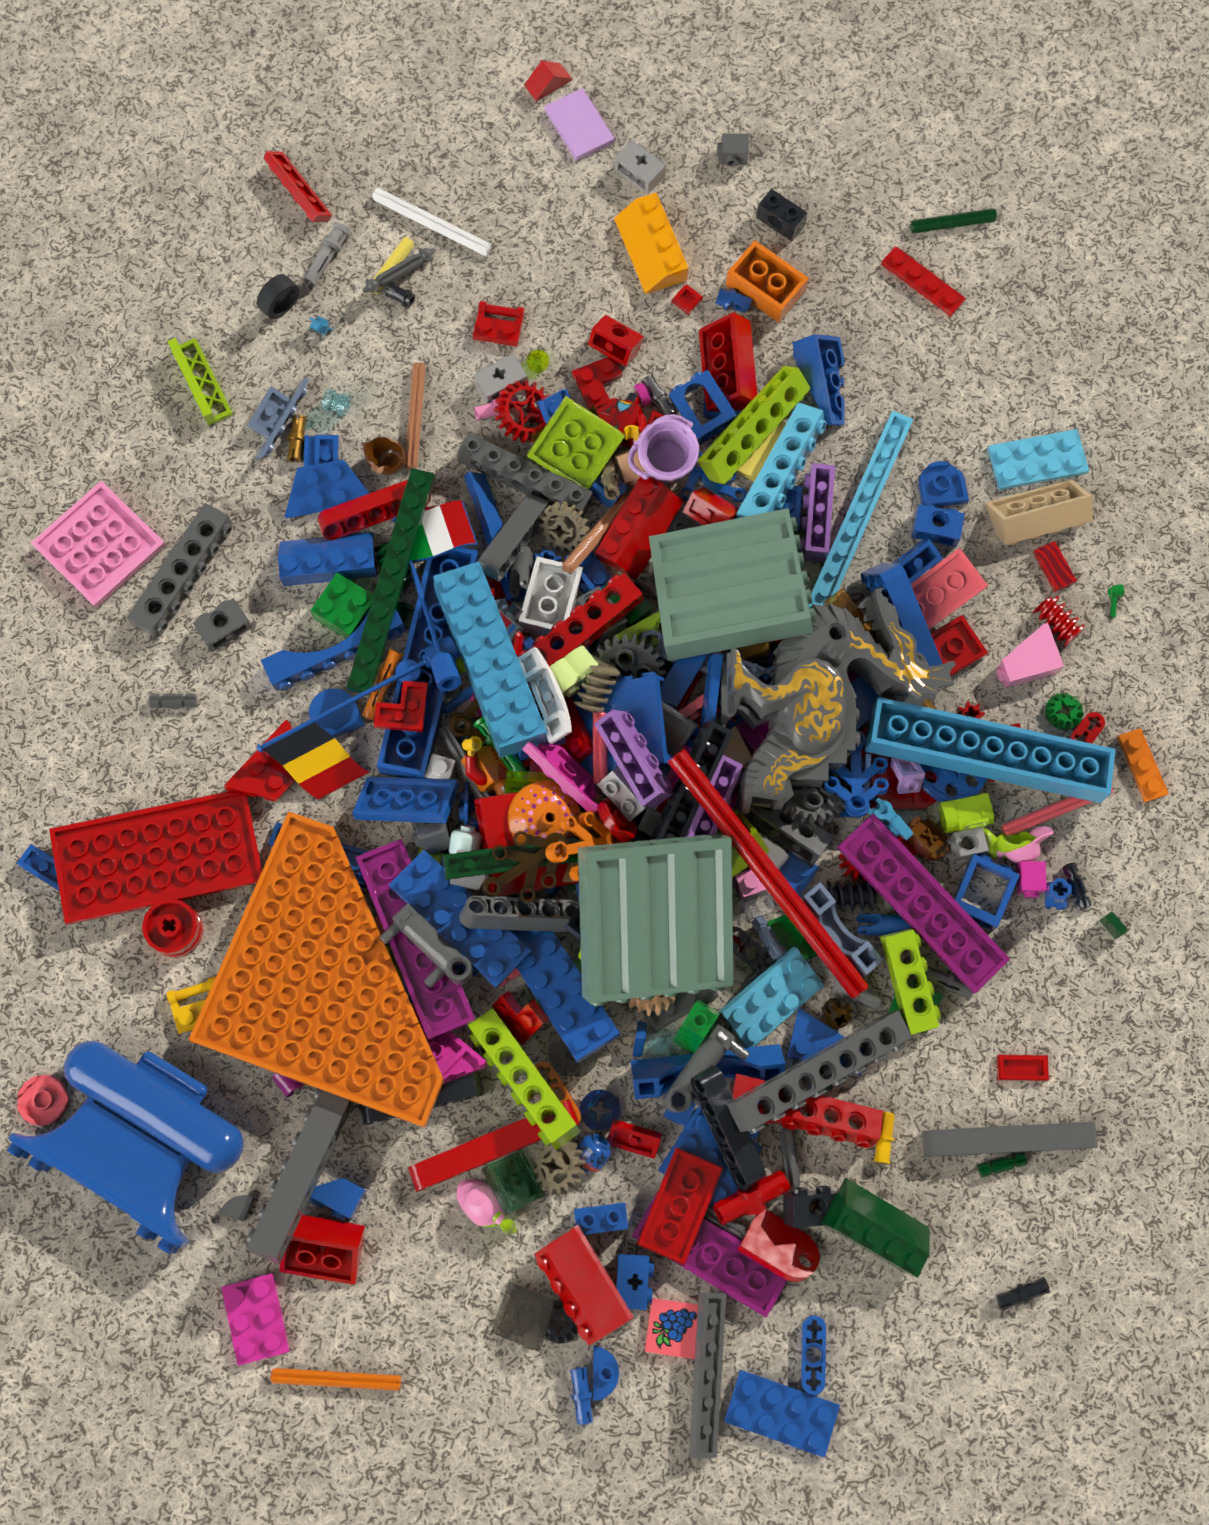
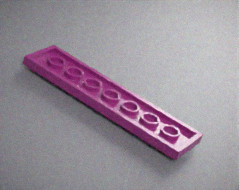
M871 814L836 847L973 994L977 993L1010 960L874 814Z
M402 839L356 857L385 931L393 925L394 921L392 918L407 904L389 887V884L411 863ZM401 931L389 941L429 1041L476 1021L461 985L454 984L444 974L432 987H428L424 980L438 966ZM453 968V974L457 975L455 968Z

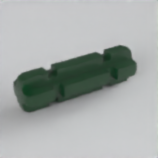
M1020 1152L1013 1154V1156L1010 1155L992 1160L990 1163L978 1164L977 1168L979 1175L983 1178L991 1176L992 1173L998 1174L1015 1169V1166L1017 1168L1026 1166L1028 1161L1025 1153Z

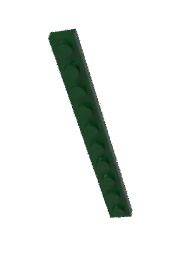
M414 468L410 470L346 689L348 691L361 693L375 684L435 475L432 472Z

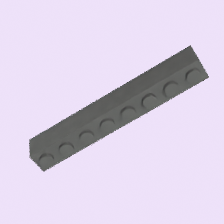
M317 1089L314 1100L316 1102L313 1108L308 1109L303 1120L305 1125L301 1133L298 1132L294 1137L292 1143L294 1148L291 1155L286 1156L282 1163L281 1170L283 1172L279 1180L276 1179L271 1186V1197L268 1203L263 1204L259 1211L258 1219L260 1220L256 1229H251L246 1241L248 1244L247 1248L252 1254L279 1265L354 1105V1102Z

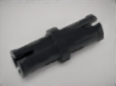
M1041 1277L1024 1285L1022 1283L1017 1284L1016 1288L997 1294L995 1297L998 1299L997 1302L1001 1311H1004L1022 1303L1026 1305L1030 1303L1029 1300L1049 1294L1050 1288L1046 1279Z

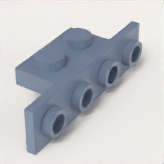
M306 377L299 382L290 398L272 386L268 388L246 425L266 438L255 458L268 457L274 449L273 440L276 436L279 438L286 428L283 423L287 417L290 419L297 410L295 406L298 398L302 400L308 391V388L305 386L309 379Z

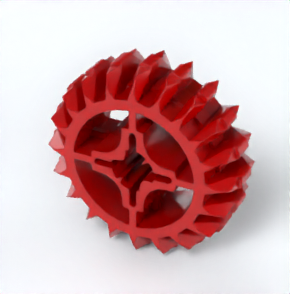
M519 380L515 381L513 385L508 384L505 387L506 390L502 389L499 392L500 397L495 399V403L498 406H495L493 411L499 413L495 417V421H501L498 429L505 428L507 430L505 436L513 434L512 441H516L520 437L521 443H525L527 439L532 443L531 434L546 426L537 402L551 394L545 396L543 394L544 387H541L539 390L536 389L537 382H533L529 386L528 380H524L522 384ZM513 396H526L522 402L510 400ZM524 406H525L524 409L526 410L525 413H527V415H526L525 417H524L525 414H523V411H524V410H521ZM527 421L538 423L537 427L534 428L523 427Z

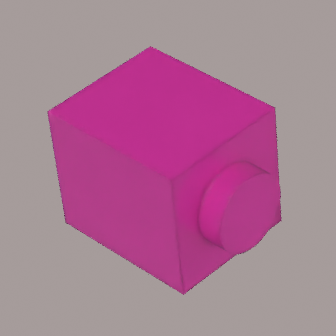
M1020 861L1016 865V873L1020 874L1016 882L1017 894H1024V898L1035 899L1047 891L1045 861Z

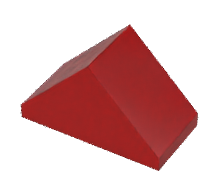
M541 60L524 86L537 102L572 81V78L560 63Z

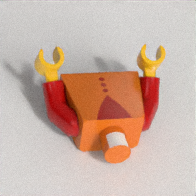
M480 737L465 739L462 747L468 753L461 759V762L465 767L466 776L476 784L479 791L484 793L495 790L497 796L512 793L509 785L516 779L502 759L499 758L493 746L481 747L482 741Z

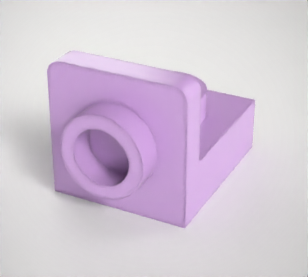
M891 757L890 766L899 780L896 789L898 794L919 792L925 775L920 764Z

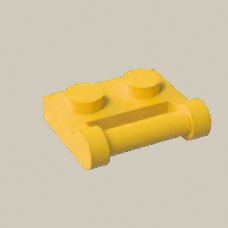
M216 976L207 979L208 981L178 991L173 989L166 992L179 1035L193 1030L205 1003V1000H201L180 1007L179 1000L210 991Z

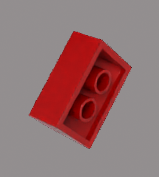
M302 1215L281 1260L279 1272L356 1285L364 1244L365 1225Z

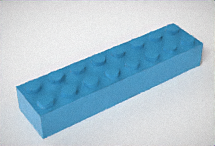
M480 562L433 576L435 592L499 758L523 751L522 748L529 741L533 742L535 746H538L541 742L546 743L547 731Z

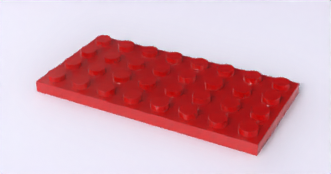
M236 790L49 829L66 925L150 908L161 900L176 899L182 901L256 885L262 872L248 796L246 793Z

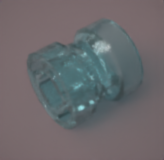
M327 388L322 398L321 408L328 412L333 410L337 415L345 417L351 405V395L346 393L337 394L336 390Z

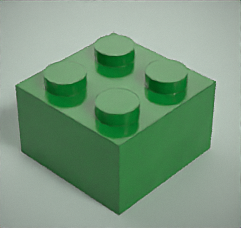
M336 573L310 612L315 621L347 639L366 618L374 595Z

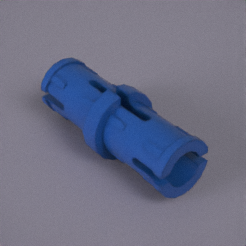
M587 1368L570 1369L573 1385L571 1398L575 1403L576 1422L578 1425L589 1424L593 1422L590 1401L592 1391H589Z

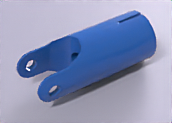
M859 914L856 917L859 923L873 924L872 926L862 925L858 927V933L861 935L882 936L904 929H912L900 915Z

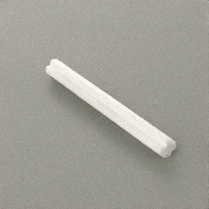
M376 188L373 192L374 201L484 256H487L491 251L490 243L380 188Z

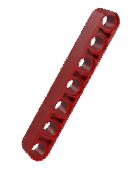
M571 1101L562 1102V1105L574 1122L579 1125L580 1123ZM548 1115L544 1123H552L555 1115ZM524 1118L411 1165L407 1169L416 1192L422 1191L426 1187L434 1186L542 1141L538 1135L541 1129L537 1124L532 1126L527 1118Z

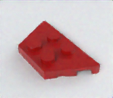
M286 719L264 743L291 730L292 727L289 721ZM256 751L226 782L224 789L227 791L236 790L244 792L248 796L263 797L265 800L277 802L296 780L283 765L265 751Z

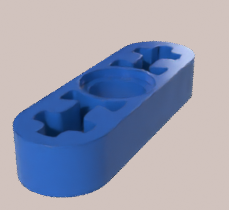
M810 1315L803 1320L801 1328V1386L805 1392L817 1395L825 1388L826 1324L821 1317ZM812 1320H816V1324L821 1325V1330L816 1331V1339H821V1344L815 1342L806 1344V1338L812 1339V1332L807 1330V1325L812 1324ZM810 1347H817L820 1350L821 1356L817 1362H809L806 1358V1352ZM806 1365L810 1367L821 1366L820 1372L815 1370V1378L820 1380V1385H815V1390H811V1386L806 1384V1379H811V1370L806 1371Z

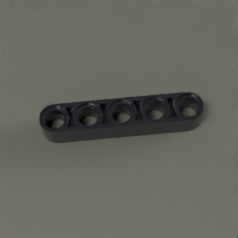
M711 1065L690 1079V1084L734 1183L739 1189L745 1191L765 1178L766 1171L749 1132L739 1131L728 1109L727 1103L734 1100L722 1072L715 1065Z
M479 1070L442 1084L433 1108L447 1105L449 1102L456 1103L471 1099L472 1096L479 1097L484 1095ZM359 1104L363 1125L396 1118Z

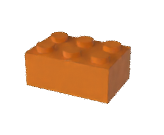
M754 240L728 270L725 286L730 289H736V293L751 298L752 305L780 323L806 292L809 278Z

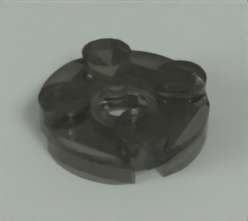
M558 1032L552 1037L548 1047L550 1063L554 1070L562 1076L582 1077L588 1074L597 1063L598 1051L579 1063L576 1062L573 1055L568 1057L569 1050Z

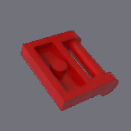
M480 301L473 340L518 347L525 308L517 307L516 309L487 304L486 301ZM489 313L514 317L516 319L514 322L485 317V315Z

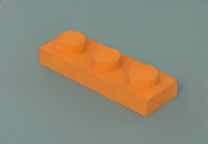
M1141 728L1118 735L1117 740L1144 803L1167 796L1169 792Z

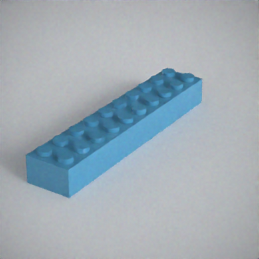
M878 697L871 707L865 752L1102 803L1111 794L1116 749L882 697Z

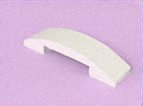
M533 647L518 657V660L543 715V724L547 731L549 744H553L571 733L570 716L561 689L550 667L539 650Z

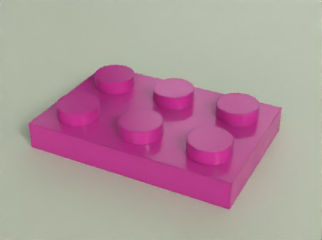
M274 1273L221 1287L237 1366L290 1352Z

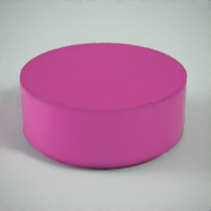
M641 382L634 385L633 389L635 394L641 399V406L644 407L650 404L651 398L645 385Z

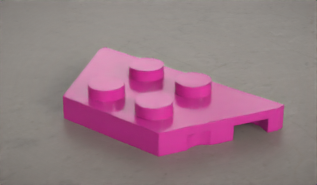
M529 741L522 748L542 768L543 773L548 778L554 779L560 785L561 790L566 795L573 797L587 812L595 813L597 811V804L593 802L597 797L593 776L559 744L550 745L542 742L535 746L533 742Z
M415 1006L413 1007L444 1078L443 1084L487 1066V1061L452 1032L429 1041Z

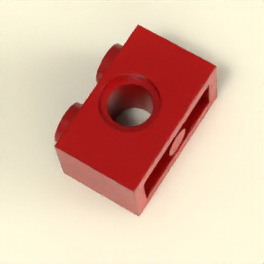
M605 314L593 326L587 345L626 367L639 353L644 336Z

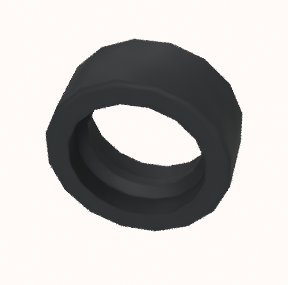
M284 274L276 275L260 290L256 300L257 307L269 318L278 319L286 314L296 303L300 292L299 286Z

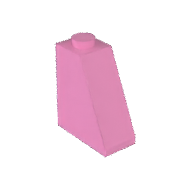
M1048 623L1038 628L1002 659L997 666V678L1000 682H1003L1005 688L1057 674L1064 667Z

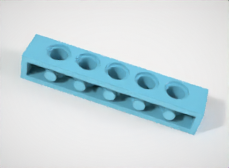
M798 402L737 512L738 518L777 511L778 508L784 506L788 490L793 489L798 472L804 469L809 452L814 451L819 434H823L826 428L823 410Z

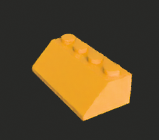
M657 192L635 199L614 217V220L645 295L687 281L689 267Z

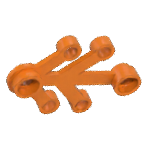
M584 812L579 816L580 825L573 816H565L560 820V827L563 831L573 832L582 841L568 845L561 841L551 843L546 848L545 854L548 860L558 863L567 860L568 855L578 853V847L624 842L617 839L599 822L594 813ZM586 827H591V828H592L593 830H595L601 837H599V838L593 837V836H592L588 831H586L584 828H586ZM573 866L570 869V877L574 881H579L577 871H579L578 866Z

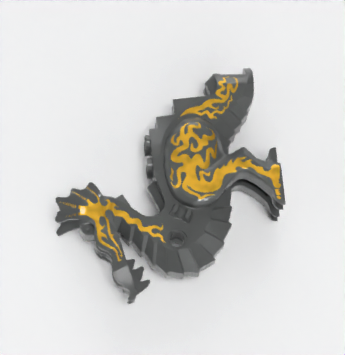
M883 587L875 589L870 597L858 605V609H866L863 622L873 621L871 631L876 633L877 644L869 631L864 630L859 618H854L845 607L841 609L832 604H829L827 607L813 604L810 607L814 608L816 622L812 623L813 633L781 640L773 652L776 656L771 669L773 675L770 685L757 679L743 665L740 652L736 648H731V653H727V662L722 661L717 708L721 709V725L727 724L731 717L738 714L752 729L769 723L768 729H770L766 735L767 738L753 753V757L745 764L747 767L740 774L736 791L737 808L740 814H748L751 805L781 810L783 805L794 795L792 787H821L822 782L828 781L829 770H839L841 766L847 763V757L855 751V747H859L860 733L856 732V723L859 722L860 713L859 709L856 708L855 698L857 696L847 671L857 674L875 690L878 696L881 694L892 696L895 701L922 706L924 700L934 701L940 687H950L955 684L950 677V671L956 663L950 661L937 666H928L924 655L916 652L915 637L899 625V617L895 607L881 593L884 589Z

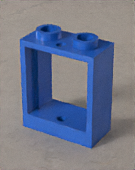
M974 854L967 863L953 899L978 925L994 931L999 926L1020 874L1015 873L1014 869L1008 865H997L991 862L992 859L986 855ZM976 866L1008 880L994 915L962 901Z

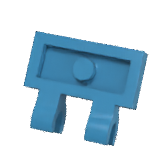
M877 797L873 798L876 802V808L871 810L869 807L867 814H874L896 838L900 837L907 840L914 834L900 815L894 812L892 805L888 801Z

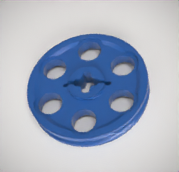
M920 764L924 773L930 771L936 775L935 783L928 782L924 775L921 787L930 797L939 802L975 796L982 789L987 779ZM966 776H973L976 779V787L967 785ZM946 785L955 787L957 791L955 797L946 794Z

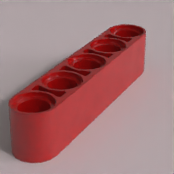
M408 479L320 512L317 522L323 536L328 540H335L397 516ZM430 494V496H429L427 505H428V503H429L430 500H431V494Z

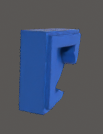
M637 1022L632 1055L634 1057L641 1058L643 1056L647 1030L646 1022Z

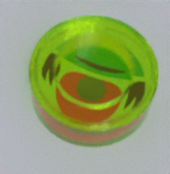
M539 349L531 351L526 358L528 369L534 373L544 372L549 366L547 353Z

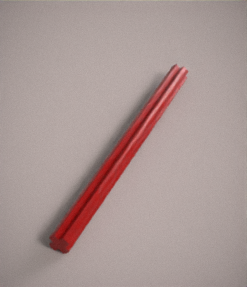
M682 749L667 761L721 832L731 838L732 846L852 999L859 996L869 985L687 751Z

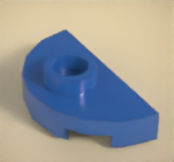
M593 1346V1401L604 1399L613 1392L618 1384L620 1373L614 1356L603 1347Z

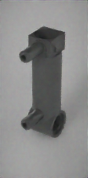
M407 903L392 918L394 921L393 925L380 936L382 942L387 944L401 931L438 966L424 980L428 987H432L444 974L454 984L462 985L469 982L473 971L468 958L455 949L421 914H418ZM457 965H464L466 971L458 976L453 974V968Z
M719 1024L714 1025L672 1086L665 1092L663 1105L669 1112H684L690 1107L692 1102L700 1107L691 1087L690 1079L711 1065L717 1066L726 1051L730 1050L742 1060H746L749 1056V1052L734 1041L735 1036ZM674 1093H679L683 1098V1103L680 1107H675L672 1104L671 1098Z

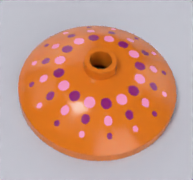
M539 781L525 786L514 796L508 811V826L512 837L517 831L522 830L529 835L544 838L555 832L563 834L566 838H572L577 836L571 831H563L560 827V820L565 816H573L580 825L579 816L581 812L578 802L573 797L566 795L558 783ZM547 813H550L553 817L551 822H547L545 819ZM523 834L518 835L516 841L519 843H523L526 840V836Z

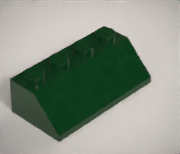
M848 1178L844 1179L822 1225L900 1271L918 1278L930 1255L929 1227Z

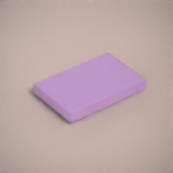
M583 88L544 106L546 114L576 161L614 143L613 135Z

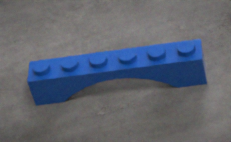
M397 610L389 632V640L398 639L402 636L403 632H406ZM367 616L355 632L333 647L309 653L281 650L262 659L261 662L276 691L288 690L297 681H306L313 678L317 672L331 670L337 666V663L345 659L347 661L355 659Z
M780 1044L744 1048L749 1052L746 1060H742L728 1050L716 1066L720 1069L724 1078H734L736 1074L764 1081L785 1071V1061ZM693 1054L630 1060L635 1100L664 1095Z

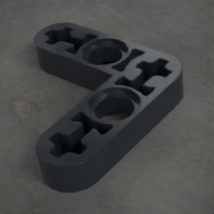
M733 926V933L737 932L736 938L741 942H745V939H747V942L742 946L733 942V953L751 967L753 971L730 1001L767 970L763 964H759L758 967L756 964L763 960L767 964L772 965L777 961V959H772L764 947L741 928ZM750 946L756 947L758 955L754 960H749L745 954L746 949Z

